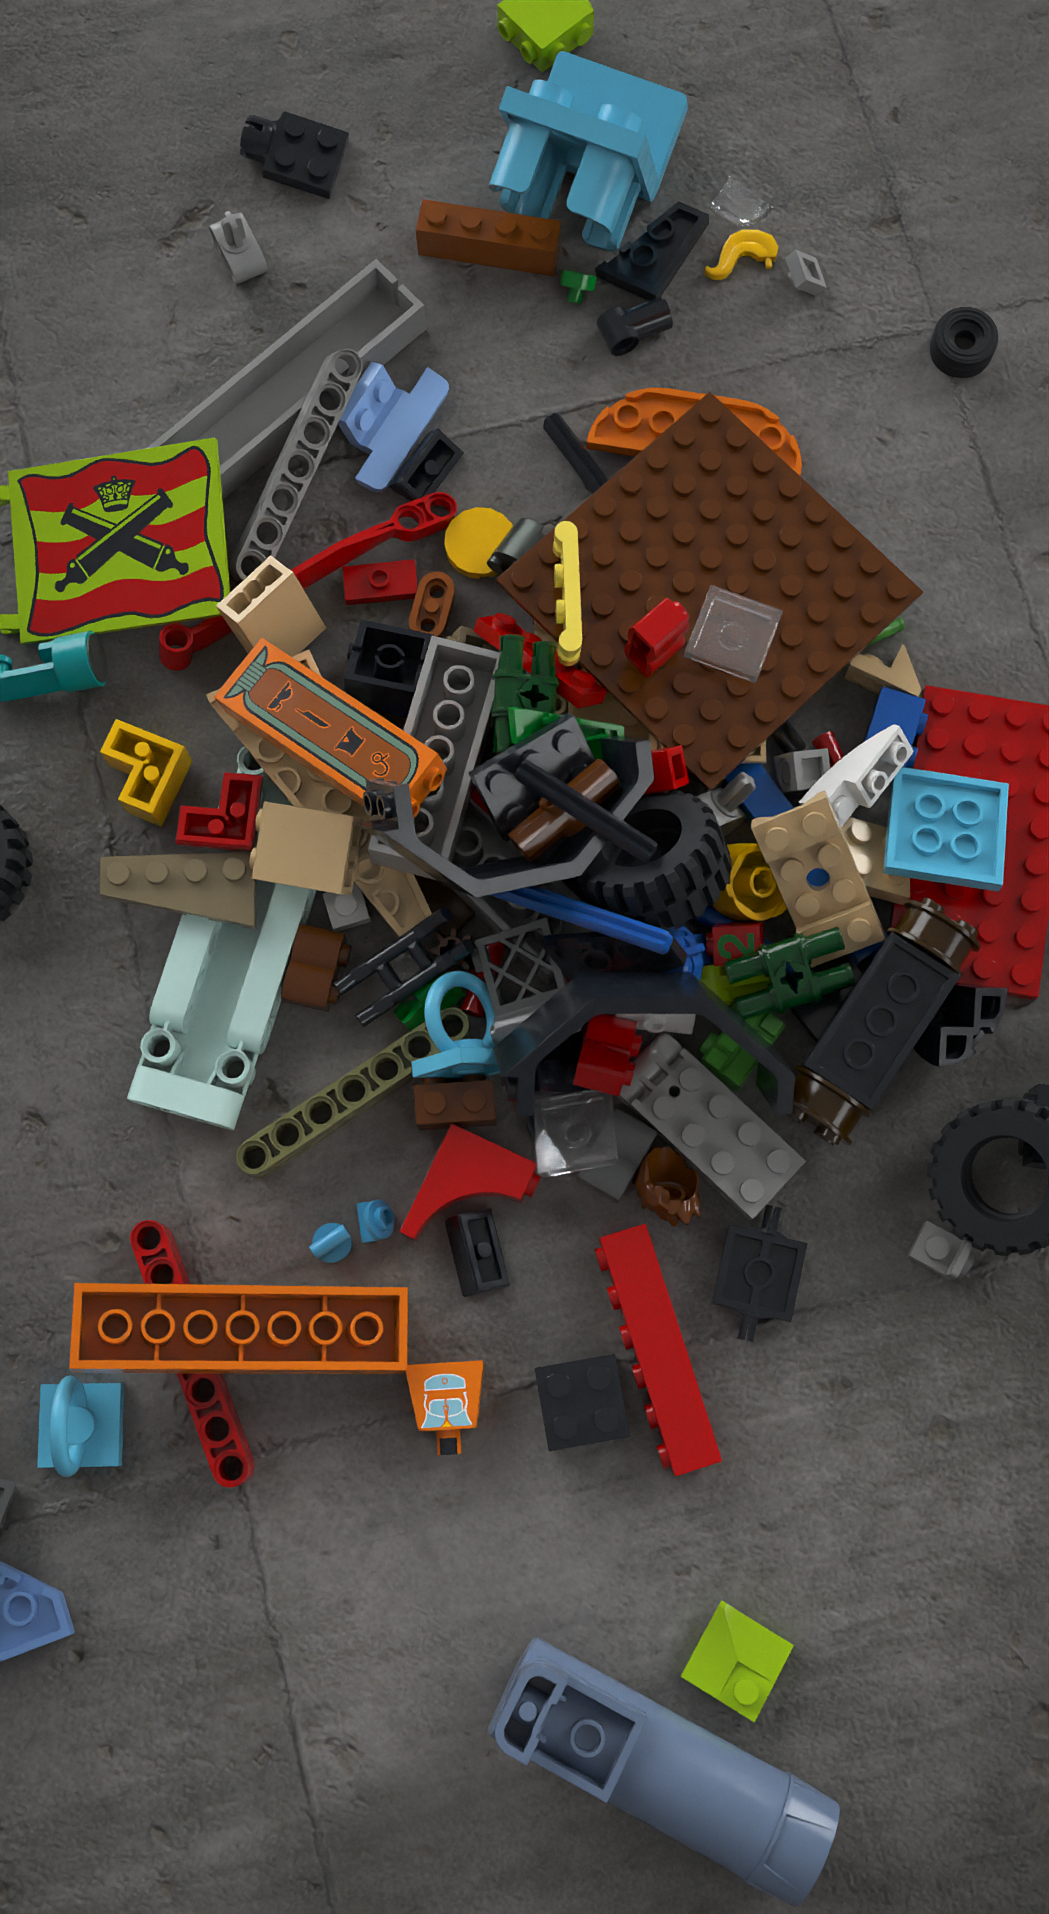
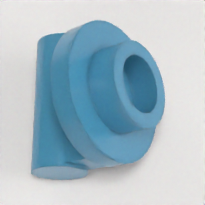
M378 1199L356 1204L362 1243L376 1242L391 1236L395 1225V1214L385 1201Z
M327 1223L316 1230L312 1239V1245L309 1248L317 1260L337 1263L345 1259L350 1253L352 1238L343 1224Z

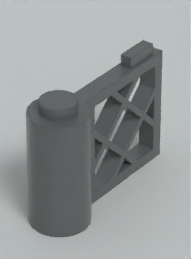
M543 918L474 940L476 948L471 954L476 973H484L495 1014L494 1025L490 1027L491 1038L495 1046L568 983L565 974L550 956L551 964L545 961L548 954L544 949H542L538 957L522 948L530 932L542 929L543 936L554 934L550 918ZM519 936L516 943H513L510 940H508ZM502 942L512 948L503 968L491 961L488 950L489 945ZM519 953L536 962L526 981L509 972ZM542 966L554 972L557 989L543 992L532 985ZM494 970L500 973L497 979ZM507 977L523 987L516 1001L504 1005L500 988ZM529 990L537 994L526 998ZM582 1026L574 1033L580 1032L582 1030Z

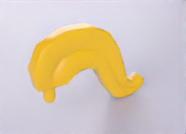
M742 229L729 236L722 248L718 265L715 268L706 266L704 275L712 280L725 279L732 272L738 259L743 256L754 258L757 262H765V268L769 270L772 268V262L776 261L779 246L774 237L760 230Z

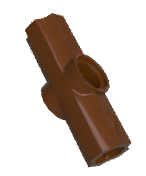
M599 758L567 784L598 805L621 787L620 780L616 774ZM542 797L539 801L540 808L507 835L515 848L531 863L558 839L575 835L586 825Z

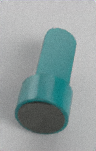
M93 631L60 636L51 642L39 644L38 655L44 664L12 670V660L6 655H0V701H11L63 690L75 692L101 687L107 682L108 664L105 650L100 639Z

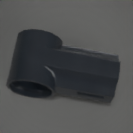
M660 296L628 310L621 306L610 308L600 315L596 323L613 356H622L635 349L641 340L672 328L673 319L668 303Z

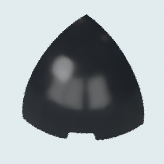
M955 984L913 1047L914 1050L926 1062L937 1067L954 1065L968 1059L976 1053L974 1047L984 1035L992 1034L996 1030L1005 1008L1008 988Z

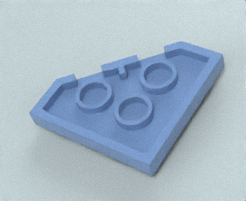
M0 1561V1662L75 1633L62 1591Z

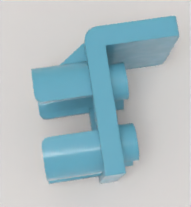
M559 52L548 81L534 80L529 93L509 86L506 87L499 111L509 129L488 187L495 192L501 191L503 188L499 205L504 211L549 219L566 171L576 174L567 198V207L572 213L587 218L582 231L584 242L602 250L617 252L637 197L652 202L658 192L688 111L686 95L568 52Z

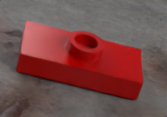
M415 559L342 566L346 605L415 599L418 588Z

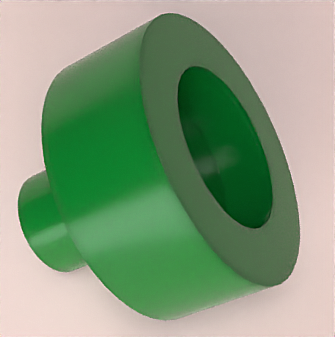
M562 269L560 285L570 287L567 301L581 304L583 290L594 291L597 276Z

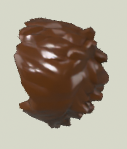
M670 1147L652 1148L648 1155L643 1158L635 1178L632 1179L637 1190V1196L641 1198L642 1208L645 1209L647 1207L650 1211L659 1215L661 1220L668 1221L671 1226H676L678 1220L688 1225L691 1216L701 1217V1202L697 1192L699 1187L697 1170L688 1167L683 1156Z

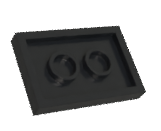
M569 712L468 772L500 837L506 842L510 841L507 834L540 808L539 801L542 797L515 779V773L524 760L531 761L565 784L571 782L595 762L575 716Z

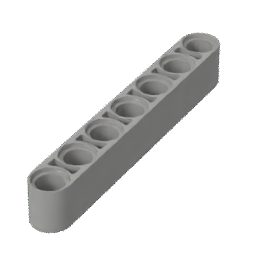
M342 348L326 357L321 365L230 559V574L239 583L247 578L241 570V562L245 557H251L255 561L257 568L270 555L275 558L362 373V360L359 354L352 349ZM337 358L347 362L349 366L347 377L341 376L336 371L335 362ZM322 391L328 392L333 398L334 405L331 411L324 409L320 404L319 397ZM307 424L315 427L318 432V440L315 444L309 443L304 437L303 431ZM291 457L297 458L302 464L303 471L300 477L293 476L288 470V462ZM276 490L283 492L287 498V506L283 511L278 510L273 505L272 497ZM261 523L266 524L272 532L271 540L267 544L262 543L257 538L256 531Z

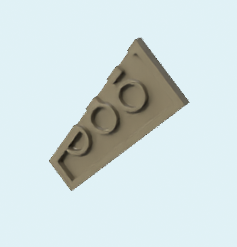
M251 852L100 857V895L105 899L148 908L166 909L172 913L190 914L208 918L211 921L229 922L257 930V879H251L253 872L249 866Z

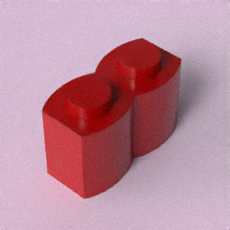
M664 598L628 630L629 642L624 647L626 658L645 677H650L684 647V635L689 630V614L679 602H672L669 598Z
M600 1014L591 1018L573 1085L620 1096L622 1085H631L636 1063L629 1062V1057L637 1058L643 1036L635 1033L638 1022L609 1014Z

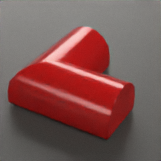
M224 772L219 809L181 805L175 843L178 846L252 852L256 836V817L259 812L263 785L262 775Z

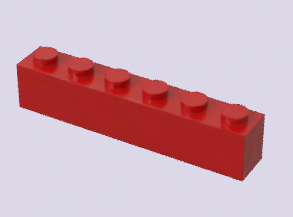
M646 1223L600 1237L599 1243L601 1247L594 1249L601 1272L608 1270L613 1286L606 1288L613 1311L621 1309L625 1325L619 1326L620 1335L625 1349L633 1348L638 1363L632 1365L631 1369L638 1390L645 1388L650 1404L643 1406L650 1429L658 1428L663 1444L656 1446L663 1470L671 1468L672 1474L678 1476L722 1462Z

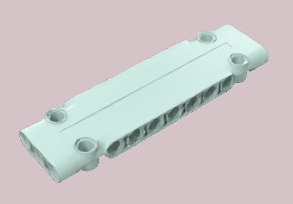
M245 746L242 747L237 755L239 766L237 773L262 775L263 777L259 810L263 809L264 801L292 806L262 768L256 771L248 769L250 763L255 759ZM257 830L254 847H257L259 832H257ZM204 848L203 853L246 852ZM257 880V930L229 922L211 921L200 916L182 915L151 1006L149 1021L152 1026L150 1031L141 1040L142 1056L137 1066L127 1100L234 1131L248 1086L252 1084L255 1078V1064L258 1054L261 1055L265 1051L282 1000V987L299 924L306 925L317 890ZM163 1040H169L170 1050L162 1057H155L154 1048L156 1044ZM232 1062H244V1071L239 1077L234 1079L227 1077V1068Z

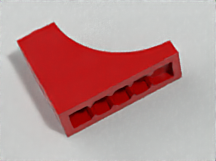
M451 1123L399 1232L417 1242L422 1231L435 1216L449 1206L469 1198L494 1196L522 1203L525 1195L532 1198L540 1182L541 1176L535 1174L538 1164Z

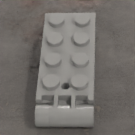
M664 1031L633 1061L636 1065L631 1085H622L620 1096H616L648 1127L657 1131V1135L667 1145L682 1155L685 1161L694 1170H697V1173L748 1221L752 1220L806 1162L689 1051L682 1048L675 1039ZM669 1089H675L678 1092V1096H670Z

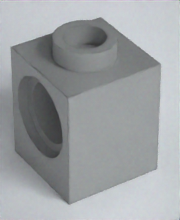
M828 748L790 752L774 756L777 786L782 793L810 790L830 769Z

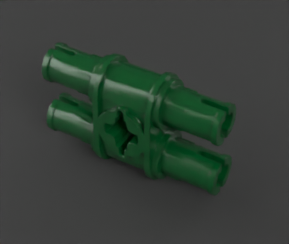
M513 634L500 636L498 669L492 674V680L495 681L494 706L490 709L492 719H495L493 754L498 755L515 745L511 743L508 707L555 714L556 689L559 688L560 683L558 678L555 677L556 643L549 641L532 643L533 656L530 676L525 675V672L522 671L524 637Z
M838 926L805 937L802 933H795L792 938L766 946L759 944L760 947H756L757 952L723 962L730 985L763 974L765 977H769L770 983L767 984L768 988L734 998L739 1015L744 1020L774 1010L776 1014H785L784 1010L813 1001L817 1004L822 1000L823 995L856 985L849 963L814 973L809 967V964L812 963L811 959L845 949ZM786 962L794 970L793 985H790L789 981L785 978Z

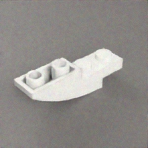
M892 725L849 752L810 788L799 801L800 805L805 804L817 793L826 791L840 827L844 825L858 805L871 808L914 752L900 726Z

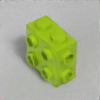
M503 0L497 4V29L501 37L507 42L510 41L520 51L524 60L529 64L535 65L542 73L554 65L559 52L569 53L577 46L587 43L593 35L594 9L588 0Z

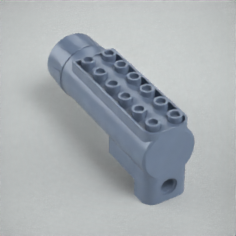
M539 1637L531 1639L521 1655L488 1727L489 1736L494 1738L499 1748L510 1757L526 1766L531 1760L598 1799L612 1804L719 1864L741 1878L743 1882L794 1907L799 1906L810 1893L831 1849L839 1820L840 1807L838 1802L790 1772H784L756 1758Z

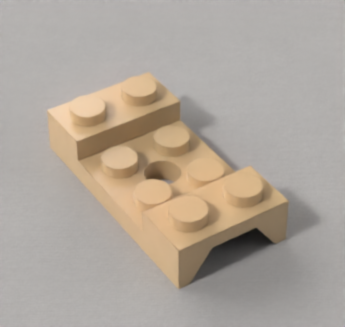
M826 791L817 793L805 804L776 816L758 817L751 820V829L766 863L770 866L795 924L796 933H802L805 937L836 926L840 929L845 949L811 959V968L885 940L883 927ZM821 868L827 871L830 876L828 882L823 886L811 885L807 881V875L811 870Z

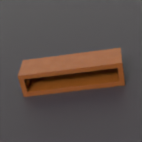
M422 199L415 229L418 255L555 277L561 248V221Z

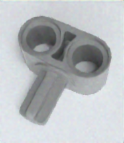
M226 211L224 219L209 226L214 243L236 285L268 271L262 251L241 212L232 214L231 211Z
M745 772L739 773L725 788L720 787L697 796V798L707 803L713 810L723 837L736 829L745 820L746 815L739 805L756 789L755 780Z

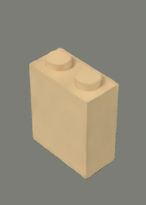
M271 555L216 605L248 654L258 641L264 638L292 657L301 653L326 629L325 624L294 573Z
M264 801L263 809L259 810L256 817V830L259 832L257 847L253 848L249 860L250 869L253 870L251 879L336 894L352 895L363 829L356 823L364 822V818Z

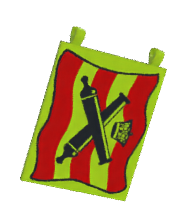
M215 437L8 471L9 485H0V507L10 504L18 614H0V632L2 634L10 635L20 632V643L25 645L53 641L56 637L86 631L101 634L222 616L216 605L230 593L218 440Z

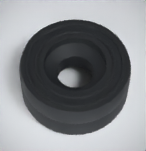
M959 307L948 311L937 322L931 337L930 355L933 363L941 372L955 378H969L981 373L991 362L997 348V327L989 315L976 308ZM959 336H966L973 342V347L961 349L955 344L954 339Z

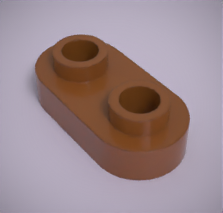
M437 571L430 572L420 580L409 617L410 630L434 634V636L440 638L444 637L455 600L454 582L447 574ZM435 591H441L443 596L433 598L431 594ZM425 624H432L434 629L426 632L422 630V627Z

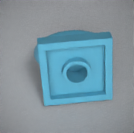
M454 971L442 975L430 987L424 1009L428 1033L441 1053L412 1061L413 1077H444L446 1079L462 1080V1077L466 1075H485V1077L500 1073L493 1050L495 1045L490 1034V1027L494 1025L495 1014L487 984L468 972ZM463 987L478 997L484 1008L487 1020V1028L483 1040L462 1039L452 1041L447 1035L441 1021L440 1007L442 999L449 989Z
M70 1375L64 1377L59 1384H41L37 1468L55 1467L57 1473L62 1477H71L80 1467L122 1466L124 1383L82 1384L79 1378Z

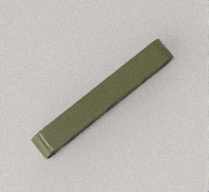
M447 1008L440 1011L443 1026L450 1020H457L463 1024L462 1032L455 1037H450L452 1041L469 1039L470 1024L462 1010ZM426 1022L244 1141L236 1152L238 1167L253 1178L267 1177L416 1078L413 1077L412 1061L422 1058L412 1057L410 1055L411 1047L416 1042L424 1041L431 1046V1050L426 1057L441 1053L428 1033ZM393 1063L398 1066L397 1075L393 1079L382 1080L378 1077V1070L383 1064ZM354 1084L364 1086L365 1094L360 1101L349 1102L346 1100L345 1093L350 1086ZM318 1107H331L332 1116L327 1123H314L313 1114ZM289 1127L297 1128L299 1131L297 1142L291 1146L281 1145L280 1136L282 1132ZM256 1149L264 1150L266 1154L264 1164L256 1169L249 1168L247 1164L249 1154Z

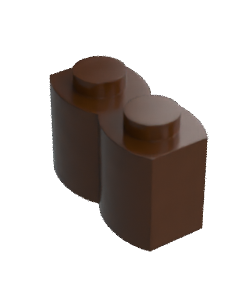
M299 924L281 992V999L284 1002L329 1012L331 1003L338 1004L340 994L335 989L333 983L337 980L340 967H347L352 949L351 945L346 944L347 938L345 934Z

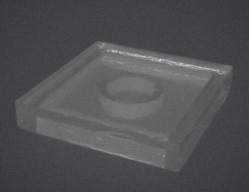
M710 585L683 657L756 683L783 610Z
M588 1089L534 1100L538 1174L542 1178L618 1164L612 1094Z

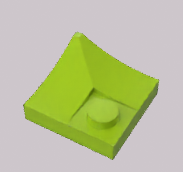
M721 1600L680 1677L755 1723L794 1645Z

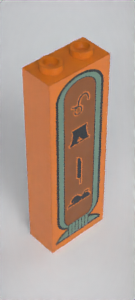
M264 638L258 641L214 696L215 700L228 715L363 807V793L367 791L365 780L383 778L384 781L394 780L397 781L398 785L409 784L413 818H415L419 812L420 804L430 791H435L441 785L445 772L448 770L437 752Z

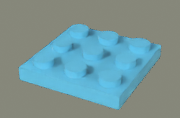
M902 767L892 779L890 786L883 874L999 892L1003 886L1009 784Z

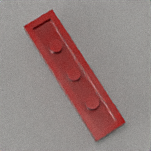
M496 613L493 616L477 618L473 631L499 651L500 636L513 634L524 637L522 668L531 674L532 643L542 641L541 638L533 633L526 632L515 624L516 621L513 617L507 614ZM556 652L555 677L560 682L556 693L578 709L602 704L607 690L596 683L595 678L591 674L580 671L573 665L565 666L561 664Z

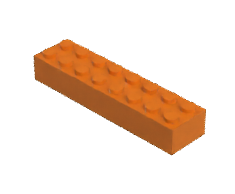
M74 1283L69 1369L71 1373L402 1374L407 1371L408 1287Z

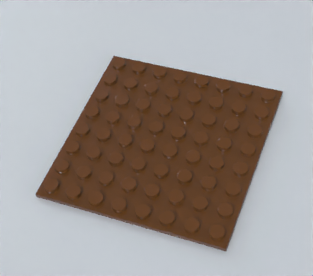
M711 392L706 394L563 520L572 522L578 531L582 645L578 663L664 748L682 745L687 770L709 792L923 594V591ZM554 528L496 579V583L559 643V636L564 631L563 624L556 623V600H562V588H555L554 566L555 564H561V558L557 557L553 552ZM664 598H669L672 602H679L689 614V630L684 635L685 645L650 677H645L626 658L624 647L629 642L628 630Z

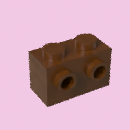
M466 1075L462 1077V1082L447 1083L444 1077L425 1078L422 1085H414L416 1125L419 1131L449 1129L451 1123L460 1128L497 1126L493 1080H486L485 1075Z

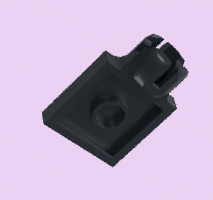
M282 111L281 117L276 121L256 115H249L245 121V124L249 126H244L241 133L240 155L260 162L264 166L263 178L330 199L348 144L349 132L286 111Z

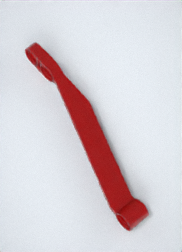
M435 492L405 503L396 508L388 521L338 541L294 567L291 571L304 590L392 537L412 542L447 529L456 515V501L447 493ZM434 505H442L446 507L449 514L444 517L436 516L431 512L430 508ZM411 517L418 523V526L413 529H407L399 523V519ZM223 616L208 618L190 629L181 623L168 624L160 632V662L170 670H183L192 662L193 653L208 647L233 631ZM172 645H179V646H181V647H183V648L174 649V648H171L170 646H172Z

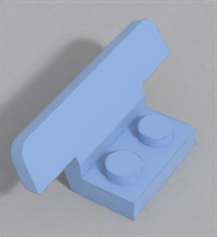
M372 361L356 384L338 425L351 445L369 454V457L355 477L359 485L376 493L385 491L446 398L449 390L448 382L429 367L425 369L410 394L396 388L384 366Z

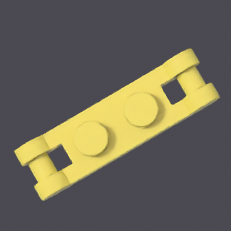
M562 521L555 527L553 552L557 557L561 558V564H555L554 566L555 588H562V600H556V623L563 624L564 631L559 636L557 658L561 664L572 666L579 661L582 645L578 531L572 522Z

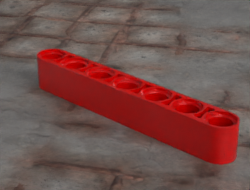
M145 1220L136 1224L131 1231L130 1242L144 1283L158 1284L157 1274L159 1270L164 1266H170L174 1272L171 1284L191 1285L171 1230L164 1224L153 1220ZM151 1229H157L160 1233V1243L154 1249L148 1250L144 1245V1237ZM176 1373L214 1479L221 1486L228 1488L246 1483L254 1474V1458L224 1375ZM206 1378L211 1380L215 1386L214 1396L208 1402L202 1401L197 1394L199 1383ZM217 1417L225 1419L229 1426L228 1435L222 1441L214 1438L211 1433V1424ZM230 1456L239 1458L243 1464V1471L238 1479H231L225 1473V1462Z

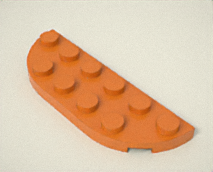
M660 387L639 389L627 393L624 399L616 402L611 407L607 406L595 419L588 434L586 449L636 457L706 394ZM714 395L801 477L802 462L799 446L794 435L789 434L787 429L779 422L780 418L776 414L750 401Z

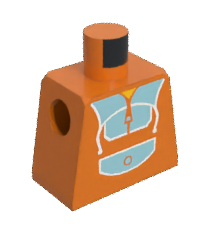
M483 1360L407 1365L406 1376L418 1431H436L437 1455L462 1454L460 1429L477 1428L484 1373Z

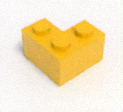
M116 719L100 753L110 767L129 774L118 801L128 814L162 827L193 760L185 746Z

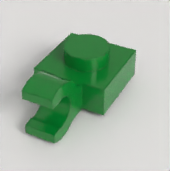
M446 972L413 993L416 999L405 1001L394 1010L393 1013L410 1031L421 1025L425 1020L424 1009L428 991L433 983L446 974ZM459 987L449 989L442 999L440 1011L452 1008L465 996V993Z

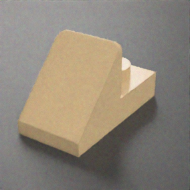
M903 644L891 668L885 666L879 658L873 655H862L859 653L852 659L845 675V679L879 694L882 686L916 697L921 692V687Z

